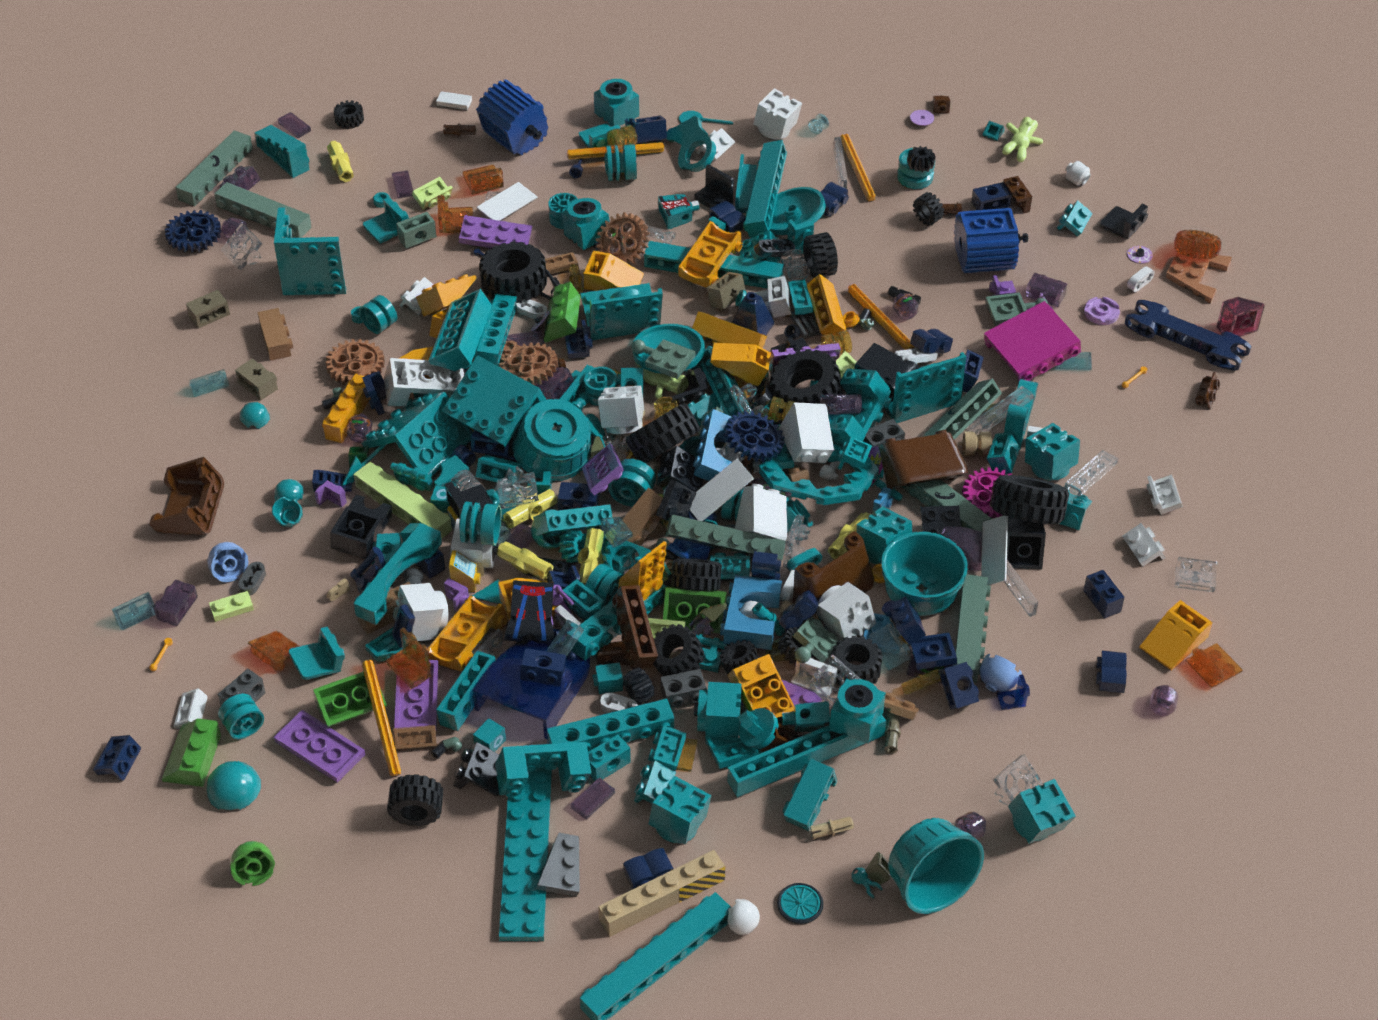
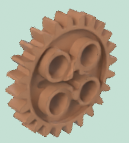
M623 212L621 217L617 213L616 219L611 216V222L605 221L606 227L601 226L603 231L597 233L601 237L596 239L600 243L596 248L599 249V252L610 253L629 265L630 262L636 264L635 259L641 260L640 254H646L643 249L649 247L645 244L650 241L646 237L650 234L647 231L648 226L637 215L634 216L632 213L627 215Z
M352 339L350 343L345 340L344 345L338 343V348L332 347L333 351H328L329 356H326L325 362L327 373L330 374L331 379L335 378V382L341 380L342 385L351 380L355 374L367 376L377 371L382 373V368L385 367V359L380 346L375 347V343L369 344L368 340L363 343L361 339L358 342Z
M530 342L529 346H526L524 343L521 348L516 346V350L510 349V354L505 353V358H501L502 363H499L501 368L533 385L535 383L541 385L542 380L548 381L547 376L553 377L552 372H557L558 358L555 350H552L550 346L546 347V344L540 346L539 342L534 346Z

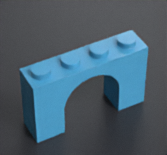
M715 409L709 415H705L702 421L704 428L699 435L701 442L696 449L698 456H696L693 463L695 476L710 481L732 463V461L722 457L714 446V442L725 443L727 437L724 436V428L728 419H731V416Z
M735 575L734 583L730 582L729 594L731 596H727L726 608L728 610H724L723 621L725 623L721 624L720 635L724 636L723 644L731 642L735 644L737 640H740L741 643L742 640H746V642L751 641L755 648L772 649L775 621L746 617L740 612V609L748 601H756L762 603L764 607L779 609L782 581Z

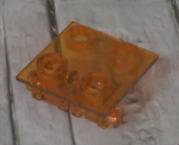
M277 630L248 642L251 645L250 650L252 654L263 662L265 661L267 665L270 664L276 671L284 669V660L290 658L288 655L289 649L299 647L297 643L291 641Z
M1217 643L1204 650L1198 647L1192 650L1193 656L1185 660L1211 688L1243 672V669Z

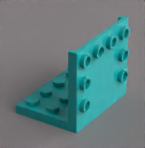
M279 207L274 248L283 295L346 294L347 288L344 279L339 237L292 238V229L288 227L290 225V216L286 215L285 207Z
M650 283L580 293L586 324L590 327V338L592 341L638 334L649 327L661 324L662 288H658V292H652ZM624 289H637L642 293L610 299L614 293Z
M961 352L958 357L923 366L903 374L897 372L894 400L890 402L887 409L884 408L890 418L894 419L896 423H900L954 406L961 399L966 355Z
M477 355L446 403L442 413L506 447L530 407L547 399L539 387Z
M444 391L432 395L429 393L424 397L418 396L413 400L409 398L406 406L393 411L390 414L391 417L378 424L379 428L369 432L361 444L372 448L396 442L413 468H420L423 472L428 473V476L432 477L441 469L440 464L452 457L453 451L458 446H466L471 441L473 432L467 425L442 413L443 408L450 399Z

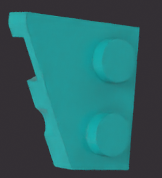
M393 627L365 645L366 651L377 662L422 652L421 647L415 641L408 642L405 648H400L391 635Z
M705 736V743L719 769L734 765L759 754L758 749L748 748L740 738L724 736V740H712V736Z

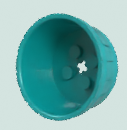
M548 399L539 402L526 412L512 436L511 448L514 453L513 455L526 472L539 479H543V471H551L552 481H563L572 478L582 471V467L590 459L592 448L590 424L584 413L570 402L560 399ZM553 424L562 426V428H560V432H557V430H552V428L554 427Z
M911 532L897 537L886 547L881 560L882 574L889 598L896 601L906 596L920 616L934 615L944 611L954 602L959 589L965 581L968 570L965 554L956 543L940 534ZM922 584L927 589L919 592V589H916V587Z
M929 818L910 827L897 840L889 856L888 868L891 878L895 881L908 907L919 914H930L952 905L972 887L983 866L984 850L982 844L977 839L957 828L951 822L941 818Z

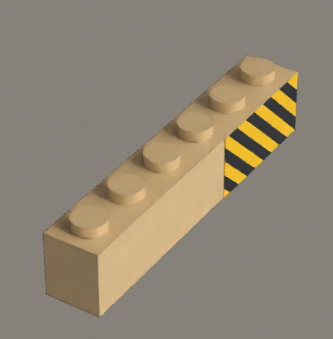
M712 850L598 906L599 921L609 937L724 881L725 865L715 850Z

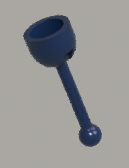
M579 159L577 164H573L570 167L569 174L571 177L580 178L582 176V159Z

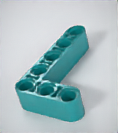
M1023 379L1019 381L1013 404H1009L1004 433L1013 432L1020 449L1038 388L1037 382Z

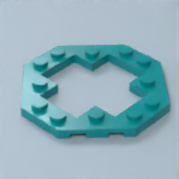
M833 443L834 451L827 460L828 462L837 461L843 445ZM781 452L777 455V458H772L771 461L766 458L765 462H762L759 466L760 475L771 489L778 490L780 493L790 492L792 497L802 500L807 498L815 499L816 503L820 505L860 500L862 493L867 491L872 485L873 479L876 480L879 476L878 467L867 457L863 469L852 467L855 472L844 474V482L846 484L816 489L810 480L802 479L791 482L782 471V469L794 468V460L790 453Z

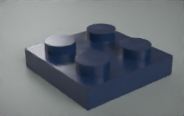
M950 633L924 636L910 644L917 670L957 664V655Z

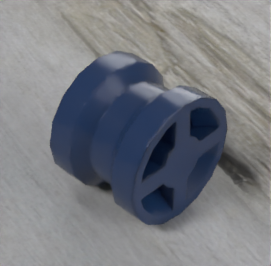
M465 445L458 446L452 453V457L456 455L468 467L476 459V455L469 451Z

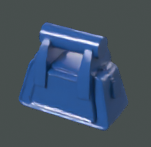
M676 538L668 546V550L680 558L707 560L711 549L710 546Z

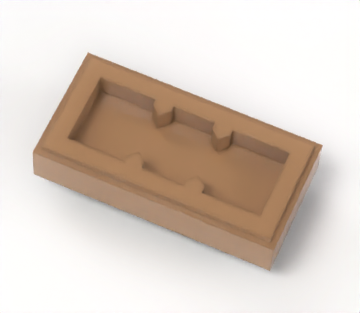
M573 252L545 259L546 270L550 274L579 267Z
M435 725L393 728L396 750L437 746Z

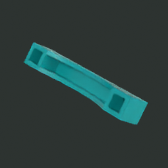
M420 523L416 529L411 531L407 540L400 544L399 549L394 555L390 556L387 564L378 571L373 581L369 582L363 593L356 597L354 609L357 617L377 625L387 612V595L395 579L411 565L431 558L442 545L441 532Z

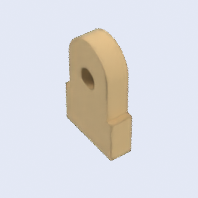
M344 578L338 582L336 586L328 591L327 598L330 601H335L350 591L348 581Z

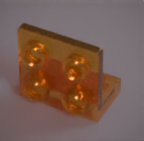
M494 165L462 172L472 195L504 187L503 171L501 168L496 169Z
M437 195L439 233L461 232L464 216H473V207L449 208L448 202H445L444 195Z
M402 628L400 629L403 649L388 658L386 662L410 689H413L431 677V663L428 656L430 653L424 644L421 645L412 632Z

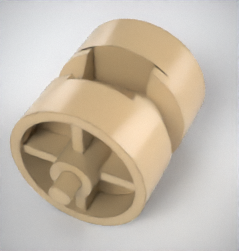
M964 431L962 442H958V445L963 447V455L974 456L975 453H978L980 456H988L993 442L991 432H980L979 435H976L973 431Z

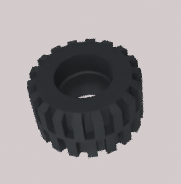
M828 232L806 236L803 242V255L806 268L811 277L815 278L819 274L823 277L835 275L838 268V255L831 235Z
M679 558L673 560L671 585L675 588L692 591L719 590L722 565L715 561Z
M672 624L669 625V628L663 627V631L655 634L656 637L653 639L658 657L653 665L663 676L700 668L699 663L703 662L701 656L704 655L703 646L688 627ZM684 646L678 656L669 658L674 649Z
M856 635L851 636V638L845 637L843 641L839 640L832 649L830 665L837 667L836 683L840 686L844 684L846 679H862L876 684L878 678H880L882 652L881 649H878V645L876 643L873 644L871 639L866 640L863 636L858 638ZM858 661V662H861V663H863V664H861V665H854V664H851V663H849V662Z
M409 774L394 779L389 788L387 805L389 816L395 821L409 826L429 825L436 822V819L440 818L442 811L443 787L435 779L419 774Z

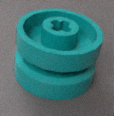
M913 148L904 150L900 154L898 161V181L903 186L911 189L928 187L934 179L935 164L929 172H915V169H910V166L907 165L909 150Z
M624 459L620 461L624 471L619 479L613 480L608 484V491L617 502L633 507L648 487L652 490L656 482V475L653 469L646 463L636 459Z

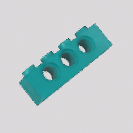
M610 505L544 512L533 517L537 536L564 533L568 530L603 528L614 523Z
M476 651L436 709L441 726L459 731L498 673L495 656Z

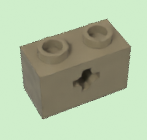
M728 272L707 287L711 307L726 309L736 301L739 291L741 289L745 290L742 274Z
M218 290L186 303L188 316L198 328L230 315L228 302Z
M253 359L235 369L237 382L259 400L278 390L276 375L266 370L261 363H257Z

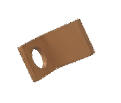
M799 466L788 468L784 472L788 478H791L792 482L801 479L810 480L808 469Z

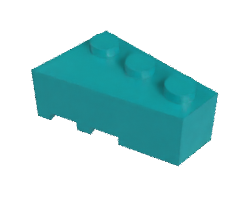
M810 759L809 763L803 766L801 771L802 778L799 783H795L792 789L793 796L790 802L787 801L782 811L786 822L807 831L810 830V826L813 825L819 815L823 800L827 801L829 797L827 792L830 786H835L838 782L834 768Z

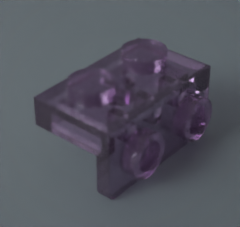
M239 166L234 170L235 173L223 179L224 182L219 187L221 188L228 182L249 190L260 181V177L253 166Z

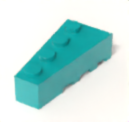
M272 125L254 133L256 145L292 178L310 170V160L307 156L305 143Z

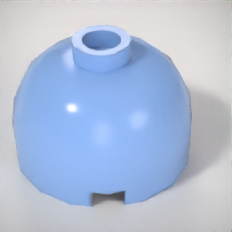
M223 542L211 549L207 558V565L212 575L219 581L232 582L239 578L236 576L245 572L248 566V556L235 543Z
M987 654L980 666V677L986 684L985 687L991 692L1009 691L1018 683L1022 672L1021 670L1017 672L1015 664L998 655L991 658L990 654Z

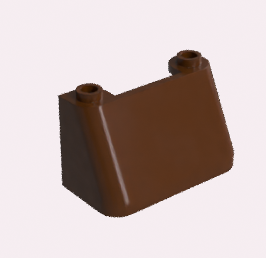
M940 430L935 432L936 435L898 441L895 438L884 440V444L879 445L878 448L887 488L893 490L899 486H910L912 484L941 479L953 480L968 474L967 466L952 434L947 433L946 430Z
M205 457L167 467L164 483L171 490V495L164 517L160 513L153 514L149 525L158 533L205 535L210 533L224 489L223 477Z
M855 531L847 535L844 539V546L848 551L821 569L811 562H806L796 567L794 571L793 600L796 601L798 596L805 591H810L820 600L821 596L829 588L837 585L843 586L846 582H849L864 593L871 590L874 585V575L863 538Z

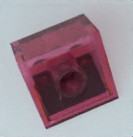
M1241 297L1223 301L1216 328L1220 333L1228 331L1239 337L1257 332L1265 305L1261 302Z

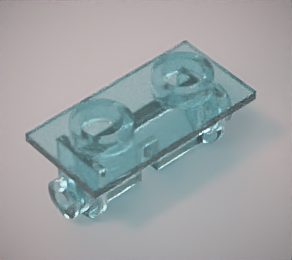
M225 369L189 380V386L193 391L194 397L229 386Z

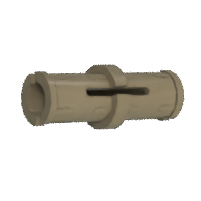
M893 713L887 715V727L885 728L884 735L886 737L884 751L886 750V753L894 754L898 751V738L901 735L899 729L901 716Z

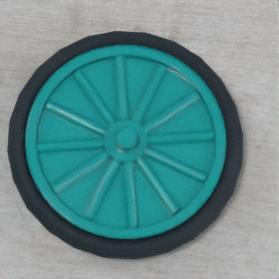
M806 883L788 885L779 893L777 898V907L780 914L786 920L795 924L810 923L817 919L823 910L824 903L820 892Z

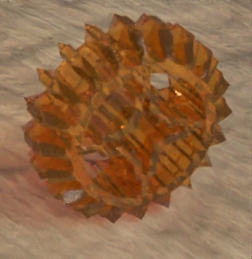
M1185 229L1176 234L1174 249L1187 257L1212 259L1216 258L1221 251V239L1203 230Z

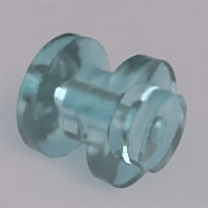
M818 114L815 119L809 121L808 126L812 133L820 134L823 129L828 128L829 121L825 115Z

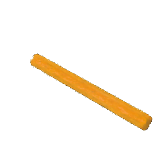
M842 134L840 141L866 200L869 202L871 200L874 201L875 193L848 134Z
M662 142L635 144L636 154L663 152L664 145ZM624 145L618 146L619 153H623ZM611 146V153H615L614 146ZM606 147L567 150V157L569 160L604 157Z
M856 284L849 285L848 292L864 309L871 311L870 315L904 350L914 349L907 336Z
M366 660L362 662V667L389 774L391 777L401 774V769L374 663L372 660Z

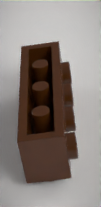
M620 586L613 596L612 604L616 608L617 623L621 627V639L626 647V659L630 662L631 669L651 668L658 654L640 586Z

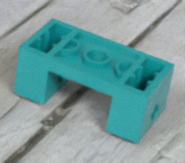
M847 369L840 384L850 397L841 414L828 413L832 442L839 445H844L845 442L849 443L851 436L861 441L864 440L890 389L876 370Z
M586 742L502 747L495 763L499 795H506L507 797H515L521 794L529 778L528 772L544 768L549 771L558 768L561 789L570 793L581 791L591 775Z

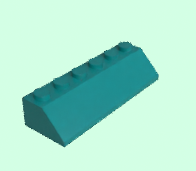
M481 289L451 302L428 360L430 364L453 371L466 369L472 364L492 304Z

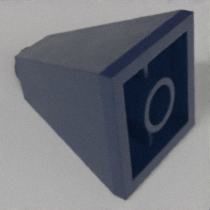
M748 292L731 323L767 335L774 325V320L762 297L754 292Z

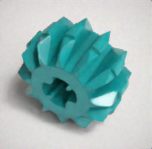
M568 530L560 536L561 542L557 543L560 546L558 552L562 553V559H566L570 563L578 562L579 552L584 548L586 534H583L581 530Z

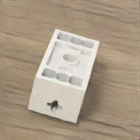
M390 358L384 375L388 406H406L410 393L436 394L445 391L450 398L464 377L463 369L457 371L432 365L428 360ZM423 375H429L432 379H427Z

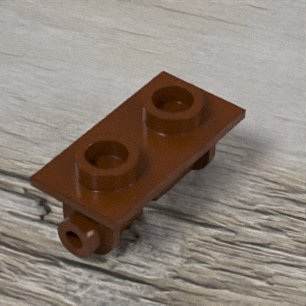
M1213 372L1212 377L1206 376L1202 379L1199 387L1200 391H1198L1195 397L1197 405L1207 404L1208 409H1211L1213 402H1215L1217 390L1220 389V380L1217 379L1215 372Z

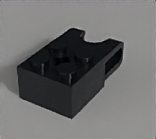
M356 494L331 530L330 544L331 549L366 559L373 548V542L377 540V534L383 533L392 517V505L382 503L378 508L369 509L365 507V497Z

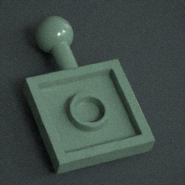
M1020 292L988 296L985 299L994 326L1002 324L1043 301H1046L1048 304V301L1044 298H1038L1035 302L1024 303Z
M664 339L656 349L646 346L642 340H635L631 345V349L635 354L646 353L650 355L645 361V367L676 379L679 378L695 358V351Z
M811 616L793 635L804 646L796 649L795 659L800 663H806L810 660L812 653L824 663L839 640L819 620Z

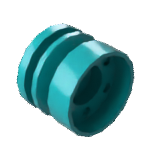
M635 144L624 145L623 153H619L617 145L614 146L615 153H611V146H606L604 162L608 181H613V173H616L617 181L620 179V173H624L626 180H636Z
M466 501L459 520L461 543H468L470 539L471 544H475L480 535L482 545L496 546L501 527L500 505L485 504L483 512H481L480 503L476 502L473 506L472 502Z

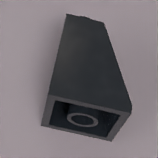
M1008 516L1007 568L1042 569L1046 538L1044 524L1023 521Z

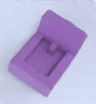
M328 480L315 491L316 502L319 505L323 504L327 499L340 507L347 503L345 490Z

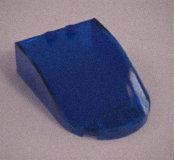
M553 629V632H560V637L567 645V638L569 632L560 629ZM555 639V644L536 643L531 640L516 642L490 665L473 689L475 710L479 712L485 701L489 699L543 721L544 738L548 740L547 728L557 726L587 679L590 672V657L583 660L576 655L574 660H570L569 654L557 639ZM526 648L566 655L561 687L520 680L521 664Z

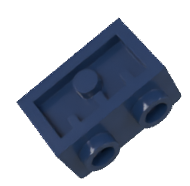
M130 735L111 736L93 771L97 775L114 774L120 781H124L141 747Z

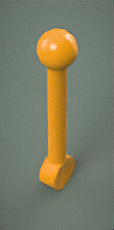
M1142 366L1137 374L1128 381L1122 382V387L1127 388L1141 374H1146L1147 367Z
M171 638L164 640L165 644L154 663L149 666L151 671L157 670V664L167 647L173 644Z

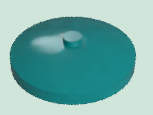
M797 187L778 193L770 231L774 235H787L786 228L788 227V220L791 219L795 225L808 221L817 222L823 215L826 207L821 192L810 187Z
M680 324L652 326L640 332L634 339V341L642 340L646 346L656 349L664 339L695 351V358L684 371L696 366L702 360L705 353V344L702 336L696 330ZM632 351L633 359L640 367L650 372L663 374L645 367V361L650 355L646 353L635 354Z

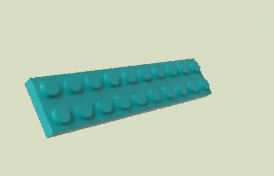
M543 768L528 772L529 778L521 794L515 797H508L499 941H544L546 891L536 890L535 888L548 859L552 770L548 771Z

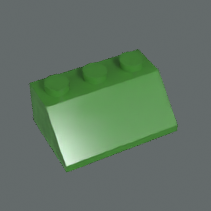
M571 282L560 284L554 288L548 304V311L550 313L546 318L543 339L545 343L576 332L581 296Z
M667 586L665 589L663 619L684 621L685 626L691 631L720 633L721 624L724 622V611L712 622L702 613V610L726 603L727 592L692 591Z
M364 671L313 689L315 703L327 727L373 711ZM381 691V695H382V698H383L384 706L386 707L387 704H386V701H385L384 696H383L382 691Z
M197 718L180 728L165 768L162 782L204 786L221 738L218 721Z

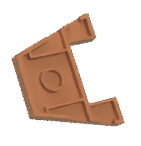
M1178 251L1167 271L1166 278L1183 288L1186 286L1193 291L1194 295L1203 296L1205 301L1211 304L1217 289L1200 283L1209 266L1227 271L1232 257Z

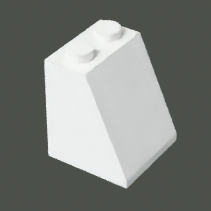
M793 403L778 430L783 431L784 442L794 462L826 463L834 451L826 405Z
M759 484L744 487L735 529L786 541V496L780 495V491L775 489L764 490V486Z

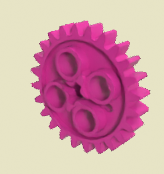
M990 467L987 468V471H984L983 468H980L979 473L974 471L973 475H968L962 488V496L990 518L1002 516L1001 513H997L990 507L993 482H996L1000 475H1005V470H1002L1000 473L997 467L994 471H991Z

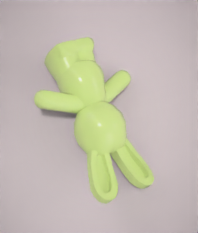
M1024 117L1018 129L1012 123H1007L1006 128L1014 135L1011 142L1007 143L1002 149L1003 154L1008 155L1015 149L1018 151L1017 161L1023 162L1026 158V149L1030 143L1041 145L1043 140L1032 136L1037 129V121L1032 120L1030 117Z
M643 369V381L652 386H657L655 392L657 399L662 397L664 388L678 395L685 392L689 386V381L684 375H680L676 379L666 374L654 373Z

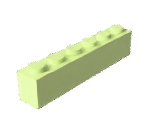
M369 462L354 473L355 486L380 505L382 503L392 505V513L408 525L410 523L425 524L441 532V539L452 531L451 518L447 513L441 512L434 504L428 503L420 494L411 491L407 485L397 481L393 475L387 474L380 466Z

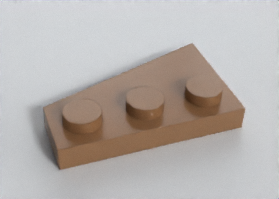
M886 692L884 706L887 707L886 710L888 712L911 720L916 718L919 709L915 707L914 703L906 700L902 702L897 700L895 695Z

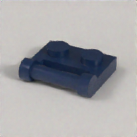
M373 547L368 557L358 568H354L350 573L352 579L355 580L359 595L363 593L367 584L373 581L378 571L386 565L383 553L378 547Z

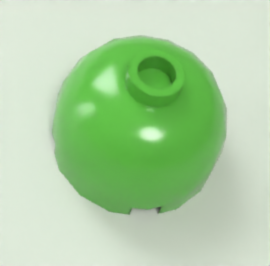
M247 841L240 844L233 851L230 858V870L234 880L242 885L253 883L252 886H256L266 882L273 874L275 866L274 857L270 849L263 843Z

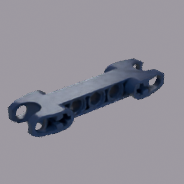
M1138 300L1135 310L1140 315L1128 314L1125 318L1124 324L1137 334L1146 338H1153L1155 335H1158L1206 355V359L1210 364L1223 369L1239 370L1242 360L1237 355L1248 356L1252 347L1246 340L1231 332L1223 331L1219 335L1172 316L1166 306L1157 302ZM1140 305H1144L1147 310L1142 309ZM1130 319L1138 322V325L1132 324ZM1242 345L1246 348V350H1242L1237 346ZM1229 360L1234 361L1236 365H1232Z

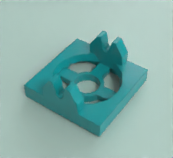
M616 537L613 545L606 546L607 553L602 554L604 564L612 569V561L618 562L620 566L618 572L624 575L626 570H630L651 550ZM629 548L626 555H616L619 550ZM637 551L639 556L633 559V555ZM631 558L630 566L623 567V559Z

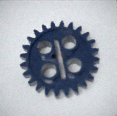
M195 210L192 213L186 211V214L180 213V217L174 216V220H169L170 224H166L165 229L166 240L169 245H172V248L177 247L178 251L184 249V252L191 250V253L194 252V249L200 252L201 248L207 249V245L213 246L212 242H218L217 238H220V233H222L218 217H214V214L209 215L208 211L203 214L202 210L198 213Z
M746 411L743 414L737 412V415H732L731 419H728L724 428V436L727 437L725 442L730 443L729 448H735L734 453L740 452L741 457L746 455L748 460L754 458L755 462L758 459L765 462L766 458L769 461L772 458H777V455L781 453L785 442L783 440L785 437L782 436L783 431L778 430L779 425H773L774 420L768 421L767 415L764 418L761 417L760 412L758 415H755L753 411L750 414Z

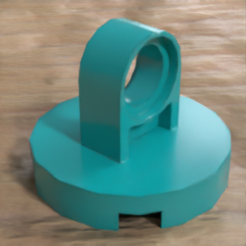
M764 708L755 709L751 712L747 710L738 717L741 723L739 737L748 748L762 749L774 740L775 736L773 734L775 729H778L779 724L776 716L771 711Z

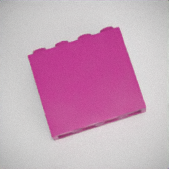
M1046 301L984 333L985 345L988 348L993 347L1018 376V384L1020 379L1030 381L1032 378L1081 353V341Z

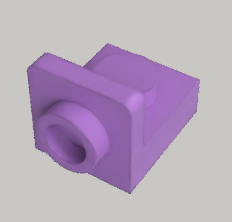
M997 275L993 276L989 289L994 296L1016 293L1013 281L999 282Z
M448 578L444 582L445 594L449 599L453 600L454 611L457 612L469 598L468 588Z

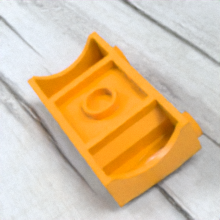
M710 221L679 265V277L705 288L719 279L718 270L728 255L740 252L742 248L741 232L731 233L723 231Z
M469 596L448 622L447 626L444 627L427 648L426 652L429 659L438 660V665L463 672L473 657L472 650L490 628L500 630L506 626L508 619L503 605L499 603L496 606H489L483 604L474 596Z

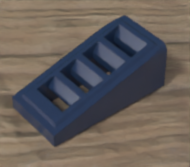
M313 470L312 485L314 492L327 480L337 486H341L345 492H352L353 482L342 485L347 474Z

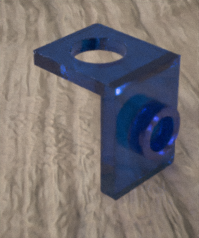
M1023 674L1019 675L1015 690L997 692L996 695L1001 709L1008 710L1026 707L1027 697L1030 696V688ZM1011 696L1015 699V702L1007 704L1003 698Z

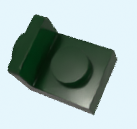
M369 446L350 447L348 453L349 469L355 456H357L360 463H363L369 457Z

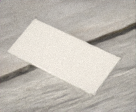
M518 182L477 206V209L488 218L500 221L538 197Z
M737 458L696 492L697 494L692 502L690 511L698 521L705 520L754 478Z
M1001 516L983 522L981 576L988 577L987 585L1006 581L1008 516Z

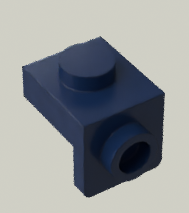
M571 566L567 573L549 571L547 579L549 583L560 585L563 590L576 579L580 581V575L577 572L576 566Z

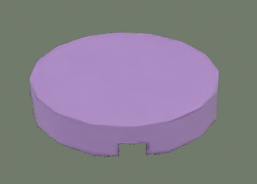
M1094 297L1085 304L1084 314L1089 321L1095 324L1109 325L1117 321L1120 310L1119 305L1114 300L1108 297H1102V299Z

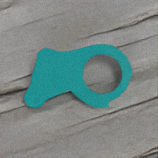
M693 116L667 130V140L681 145L678 155L680 169H686L691 172H699L705 169L714 160L716 154V144L702 128V123L697 116ZM706 144V152L703 158L697 163L691 164L690 158L693 151L698 146Z

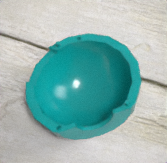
M228 761L219 765L210 774L207 781V797L211 805L218 810H241L257 798L261 790V779L256 770L247 763Z

